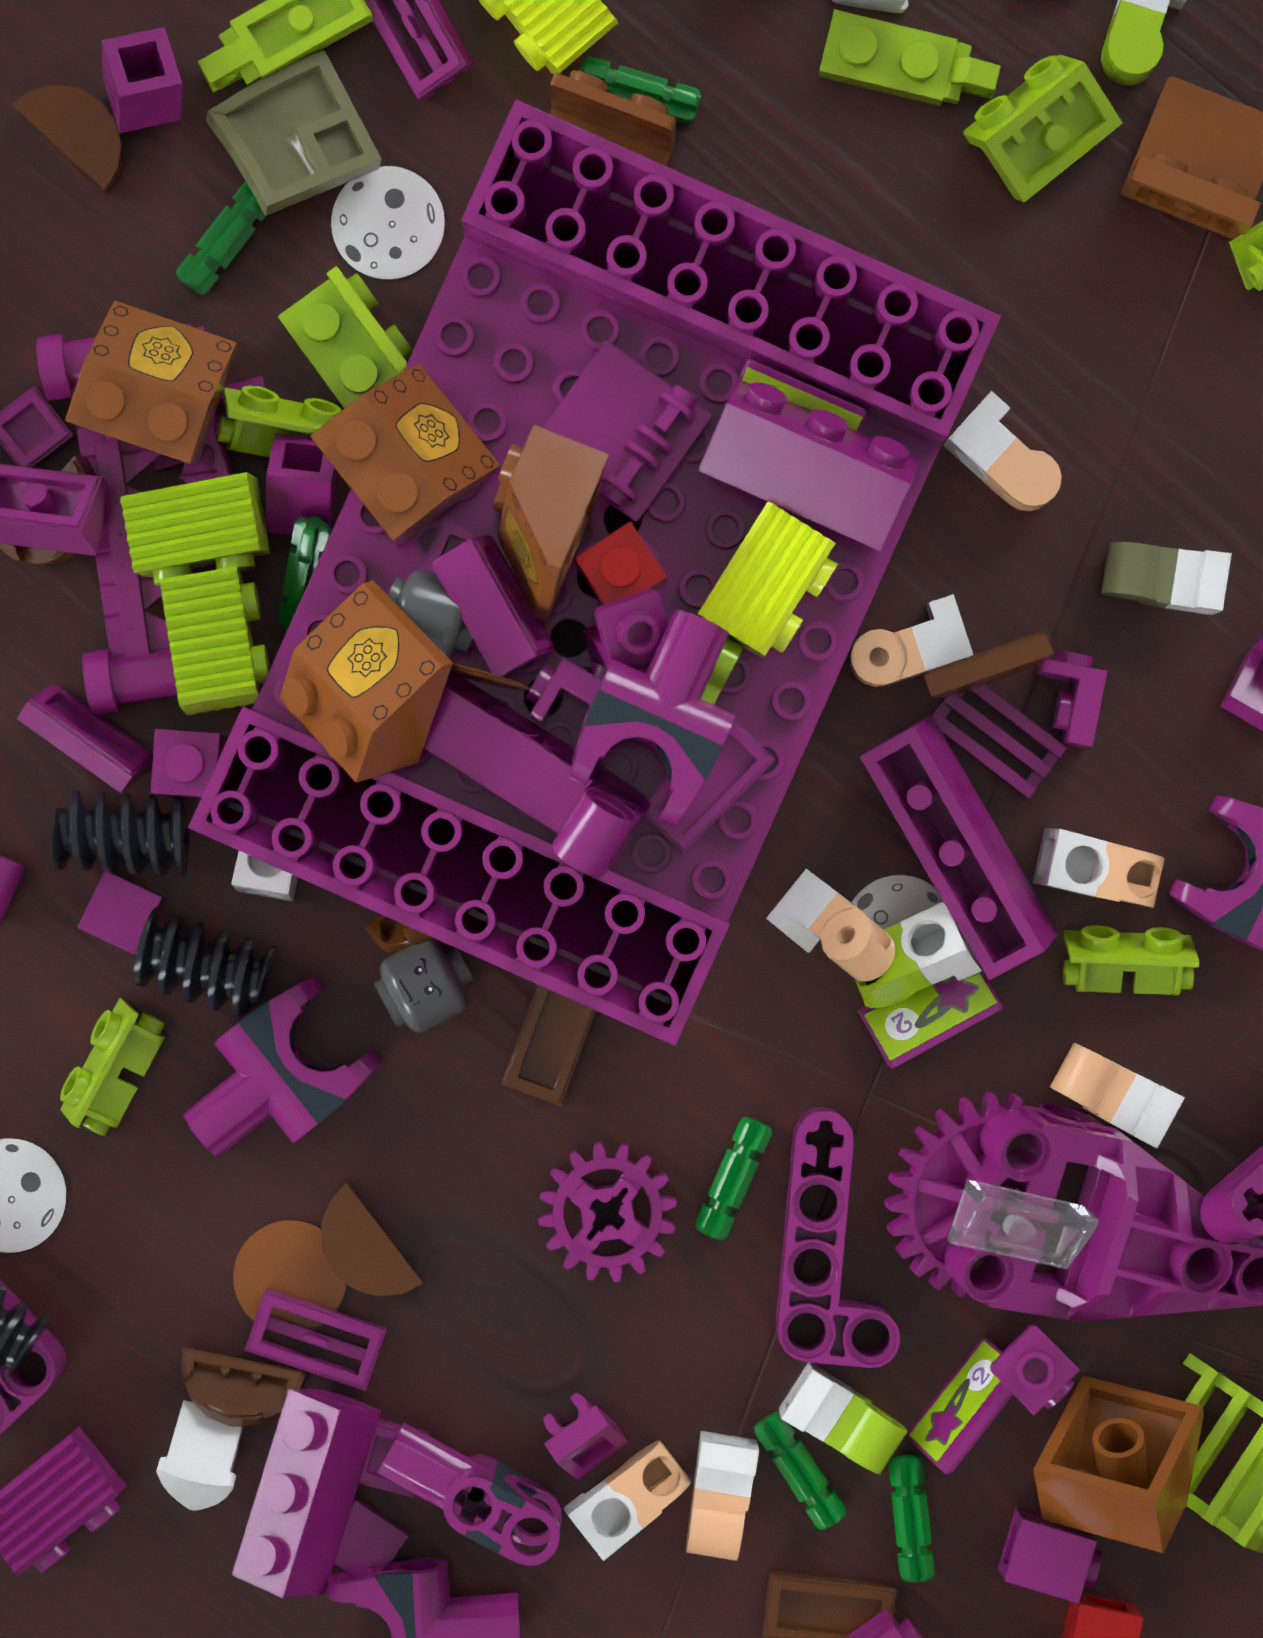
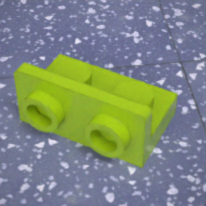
M1064 55L1048 56L1038 61L1025 73L1024 79L1026 81L1009 95L998 96L985 103L976 112V121L963 131L970 144L982 148L1016 200L1023 203L1026 202L1123 124L1083 61Z
M335 266L326 273L329 278L327 281L281 313L278 318L345 409L362 394L404 372L413 349L395 325L384 331L376 321L370 310L379 305V303L360 276L355 273L349 279H346L339 268Z

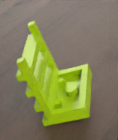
M1189 1353L1183 1364L1201 1377L1185 1402L1204 1407L1216 1387L1233 1398L1196 1454L1186 1506L1211 1525L1216 1526L1244 1548L1263 1553V1423L1210 1505L1193 1494L1248 1408L1263 1418V1402Z

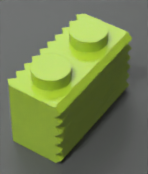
M247 472L121 496L120 503L123 508L133 571L145 577H153L156 586H160V579L192 574L191 569L208 565H216L217 570L236 566L239 571L253 569L256 567L254 557L271 554L258 479Z
M237 566L160 579L178 702L181 709L186 715H195L197 713L219 711L224 708L255 704L261 690L260 685L264 684L270 670L265 645L254 646L250 622L261 620L260 603L255 582L244 583Z

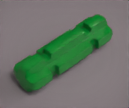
M591 56L586 57L580 66L579 71L604 81L608 85L606 92L627 100L631 99L632 94L651 97L665 104L668 107L667 115L674 117L677 123L684 125L691 124L696 117L701 99V92L697 88L678 82L676 88L667 86L668 79L619 65L618 70L610 68V62Z
M246 181L232 197L237 203L232 209L226 205L195 245L200 251L195 257L189 253L176 271L178 279L197 294L204 295L210 290L219 278L215 274L219 266L223 269L227 268L256 230L252 223L256 218L262 222L266 217Z
M313 515L310 518L299 517L294 522L291 544L297 545V547L292 546L289 551L282 595L288 598L281 600L277 620L279 625L285 628L286 632L332 532L331 526L325 523L324 519L320 516Z
M743 1117L739 1121L732 1137L735 1145L733 1149L727 1148L708 1192V1196L711 1197L709 1204L703 1203L695 1221L696 1229L699 1232L717 1240L727 1238L735 1220V1216L732 1215L734 1208L740 1209L759 1166V1161L756 1158L759 1153L764 1154L772 1136V1130L768 1125L750 1117Z
M779 1411L773 1412L761 1419L754 1426L755 1435L766 1452L772 1450L774 1453L772 1461L799 1502H806V1512L816 1528L825 1530L838 1523L846 1515L845 1506L834 1489H827L828 1480L801 1439H794L793 1435L795 1432L791 1424L781 1419Z
M898 1455L890 1458L888 1464L890 1483L892 1487H896V1491L892 1492L891 1495L896 1544L902 1548V1552L897 1553L899 1574L903 1582H924L933 1579L935 1575L933 1553L927 1549V1545L932 1544L927 1493L925 1489H921V1485L926 1483L924 1462L920 1455Z

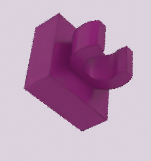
M575 1393L570 1398L578 1409V1418L567 1427H563L562 1423L551 1413L544 1416L545 1427L553 1435L544 1444L555 1462L576 1480H579L626 1445L628 1440L615 1421L599 1407L593 1406L582 1395Z

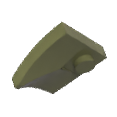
M325 50L268 75L207 111L206 121L235 162L265 216L369 174L380 167L382 159Z

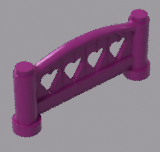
M191 323L185 324L190 327H193ZM205 326L194 327L206 332ZM64 334L37 337L36 352L43 391L48 401L73 397L85 358L96 337L67 341ZM215 415L198 465L184 462V469L179 478L186 484L233 475L226 445L224 442L216 441L218 422ZM76 425L81 456L87 457L95 474L104 477L107 482L101 543L95 556L109 649L84 652L82 659L84 684L90 710L93 715L120 712L121 703L178 695L166 621L146 612L162 598L161 587L154 584L153 577H145L133 571L123 508L120 503L121 496L141 493L128 485L163 454ZM208 565L191 570L192 574L217 569L216 565Z

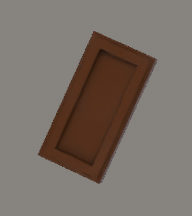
M537 985L501 1085L561 1106L596 1010Z
M769 1570L762 1638H847L853 1631L886 1609L894 1617L896 1586L894 1584Z

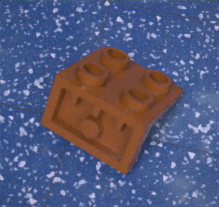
M572 71L570 77L554 73L550 83L552 105L550 115L664 166L668 165L675 147L676 119L667 115L668 107L665 104L641 94H632L630 100L606 92L608 85L604 81L581 71Z
M1168 77L1163 85L1120 195L1231 239H1235L1241 234L1244 235L1252 227L1261 202L1255 200L1263 182V112L1177 77Z

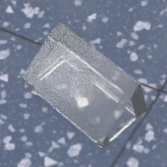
M967 1179L947 1240L955 1245L1067 1269L1095 1232L1099 1219L1083 1205Z

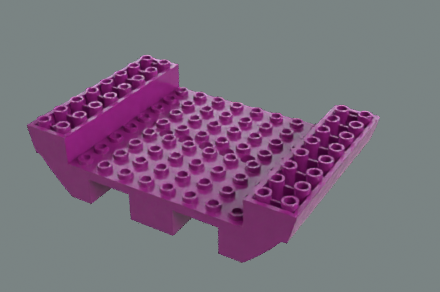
M515 99L461 219L465 234L404 370L406 371L418 363L423 367L497 460L501 468L400 548L396 546L353 490H350L252 710L242 706L188 828L676 1046L730 924L728 921L936 455L941 445L947 439L1001 319V315ZM605 340L622 350L672 387L679 385L697 399L696 404L713 415L642 515L641 527L637 531L667 576V583L656 590L660 594L667 623H669L676 609L695 615L698 614L768 502L698 471L726 403L739 380L747 359L754 360L868 410L869 413L860 433L871 438L875 436L891 438L905 446L910 455L921 459L912 484L881 551L777 506L836 543L827 557L838 565L818 597L807 591L802 596L792 613L803 621L783 653L771 647L764 659L746 648H743L714 705L735 714L734 719L775 761L683 854L644 816L618 861L603 876L594 877L584 874L569 866L554 853L552 843L557 836L556 832L424 748L417 764L356 783L279 699L294 648L362 583L373 580L388 595L397 577L407 580L410 574L421 569L443 517L484 535L493 536L494 539L498 540L497 534L502 513L493 510L492 507L501 484L498 478L511 445L514 443L524 447L533 425L541 428L545 426ZM600 496L597 497L594 511L547 622H542L550 639L554 628L563 621L572 620L579 622L586 629L597 625L594 612L602 604L598 598L589 597L580 590L577 583L579 570L575 564V557L610 535L604 526V516L612 505ZM474 640L467 654L455 649L450 658L453 664L492 673ZM587 647L581 654L574 657L561 656L553 650L501 677L511 679L528 687L536 680L545 665L556 670L563 658L585 671L589 670L593 662L603 667L605 666L589 655ZM651 661L645 666L637 668V670L646 674ZM466 679L574 749L576 748L583 720L589 709V706L562 691L561 706L555 713L548 716L542 725L530 717L531 712L528 711L524 702L526 690L509 689ZM631 741L617 744L610 748L604 758L596 762L631 784L646 797L666 778L665 765L658 753L642 743Z

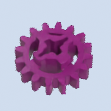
M602 1141L595 1142L593 1158L587 1160L577 1149L572 1150L569 1155L574 1168L568 1172L563 1168L554 1166L550 1174L560 1185L557 1190L542 1189L540 1194L541 1200L553 1205V1211L546 1212L538 1218L539 1226L555 1227L556 1233L546 1243L548 1250L551 1251L564 1246L568 1253L566 1254L563 1267L569 1270L581 1260L587 1263V1280L591 1281L597 1276L600 1267L609 1268L614 1282L621 1280L622 1265L628 1263L639 1274L645 1272L642 1255L646 1251L662 1257L665 1253L664 1247L656 1239L658 1233L671 1234L675 1231V1223L663 1218L662 1211L676 1207V1197L660 1196L658 1191L669 1181L666 1172L650 1176L646 1172L652 1160V1156L648 1153L642 1155L636 1162L628 1160V1144L624 1142L618 1147L615 1156L606 1155ZM600 1169L622 1171L614 1182L594 1184L583 1177L590 1172ZM641 1186L645 1189L651 1205V1216L648 1226L634 1214L632 1200ZM623 1188H626L621 1195L619 1214L623 1220L620 1223H616L609 1219L603 1226L599 1225L592 1234H589L594 1227L597 1211L591 1203L595 1199L607 1203L613 1196L617 1197ZM566 1197H569L572 1200L571 1202L581 1209L582 1224L574 1236L571 1234L565 1220L564 1206ZM622 1239L628 1245H632L625 1250L615 1253L593 1251L601 1241Z

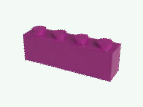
M931 713L882 740L861 755L860 758L988 979L991 980L1044 952L1058 935V932Z

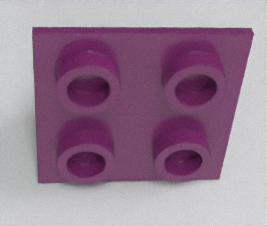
M605 340L543 428L609 454L598 496L637 523L713 415L696 404L697 399L679 385L672 387L622 350Z

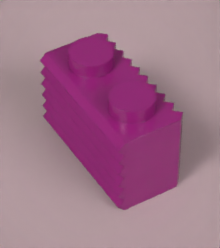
M80 1426L0 1489V1555H2L5 1563L11 1566L13 1573L17 1576L21 1575L33 1564L40 1573L44 1572L71 1549L65 1541L66 1537L82 1524L92 1533L121 1509L115 1498L127 1485Z

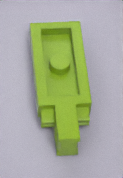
M267 0L229 21L231 27L219 35L224 47L199 60V69L213 93L241 78L244 79L247 86H250L284 67L321 51L372 22L373 16L364 0Z
M834 9L818 76L941 106L942 102L958 104L961 92L991 99L996 90L1001 66L969 57L972 46L957 42L958 39Z

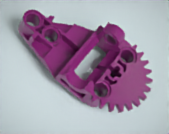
M991 1092L984 1093L980 1110L976 1112L973 1104L964 1097L959 1099L958 1119L953 1121L942 1109L935 1112L939 1128L937 1133L934 1134L920 1126L914 1130L923 1146L922 1149L916 1151L901 1148L898 1154L911 1165L910 1170L891 1172L889 1174L888 1180L893 1185L904 1189V1191L885 1199L884 1206L888 1210L903 1213L887 1224V1230L893 1237L907 1235L895 1247V1250L903 1259L916 1255L909 1268L918 1277L932 1269L928 1282L935 1289L941 1290L952 1278L951 1290L957 1296L964 1297L965 1293H967L972 1299L985 1303L988 1307L1077 1322L1263 1305V1241L1258 1237L1237 1243H1222L1215 1240L1206 1232L1201 1221L1200 1209L1205 1196L1118 1129L1104 1126L1090 1114L1052 1103H1041L1039 1108L1022 1105L1023 1099L1017 1094L1012 1093L1009 1094L1004 1105L999 1106L998 1098ZM1021 1135L1018 1145L1013 1150L1007 1152L1010 1142L1015 1137ZM1067 1162L1089 1165L1057 1272L1052 1270L1046 1273L1034 1272L1047 1228L1037 1219L1008 1208L1005 1205L1007 1199L1021 1211L1051 1216ZM1197 1251L1195 1257L1188 1262L1190 1256ZM985 1256L983 1263L976 1270L971 1271L974 1263L979 1258Z

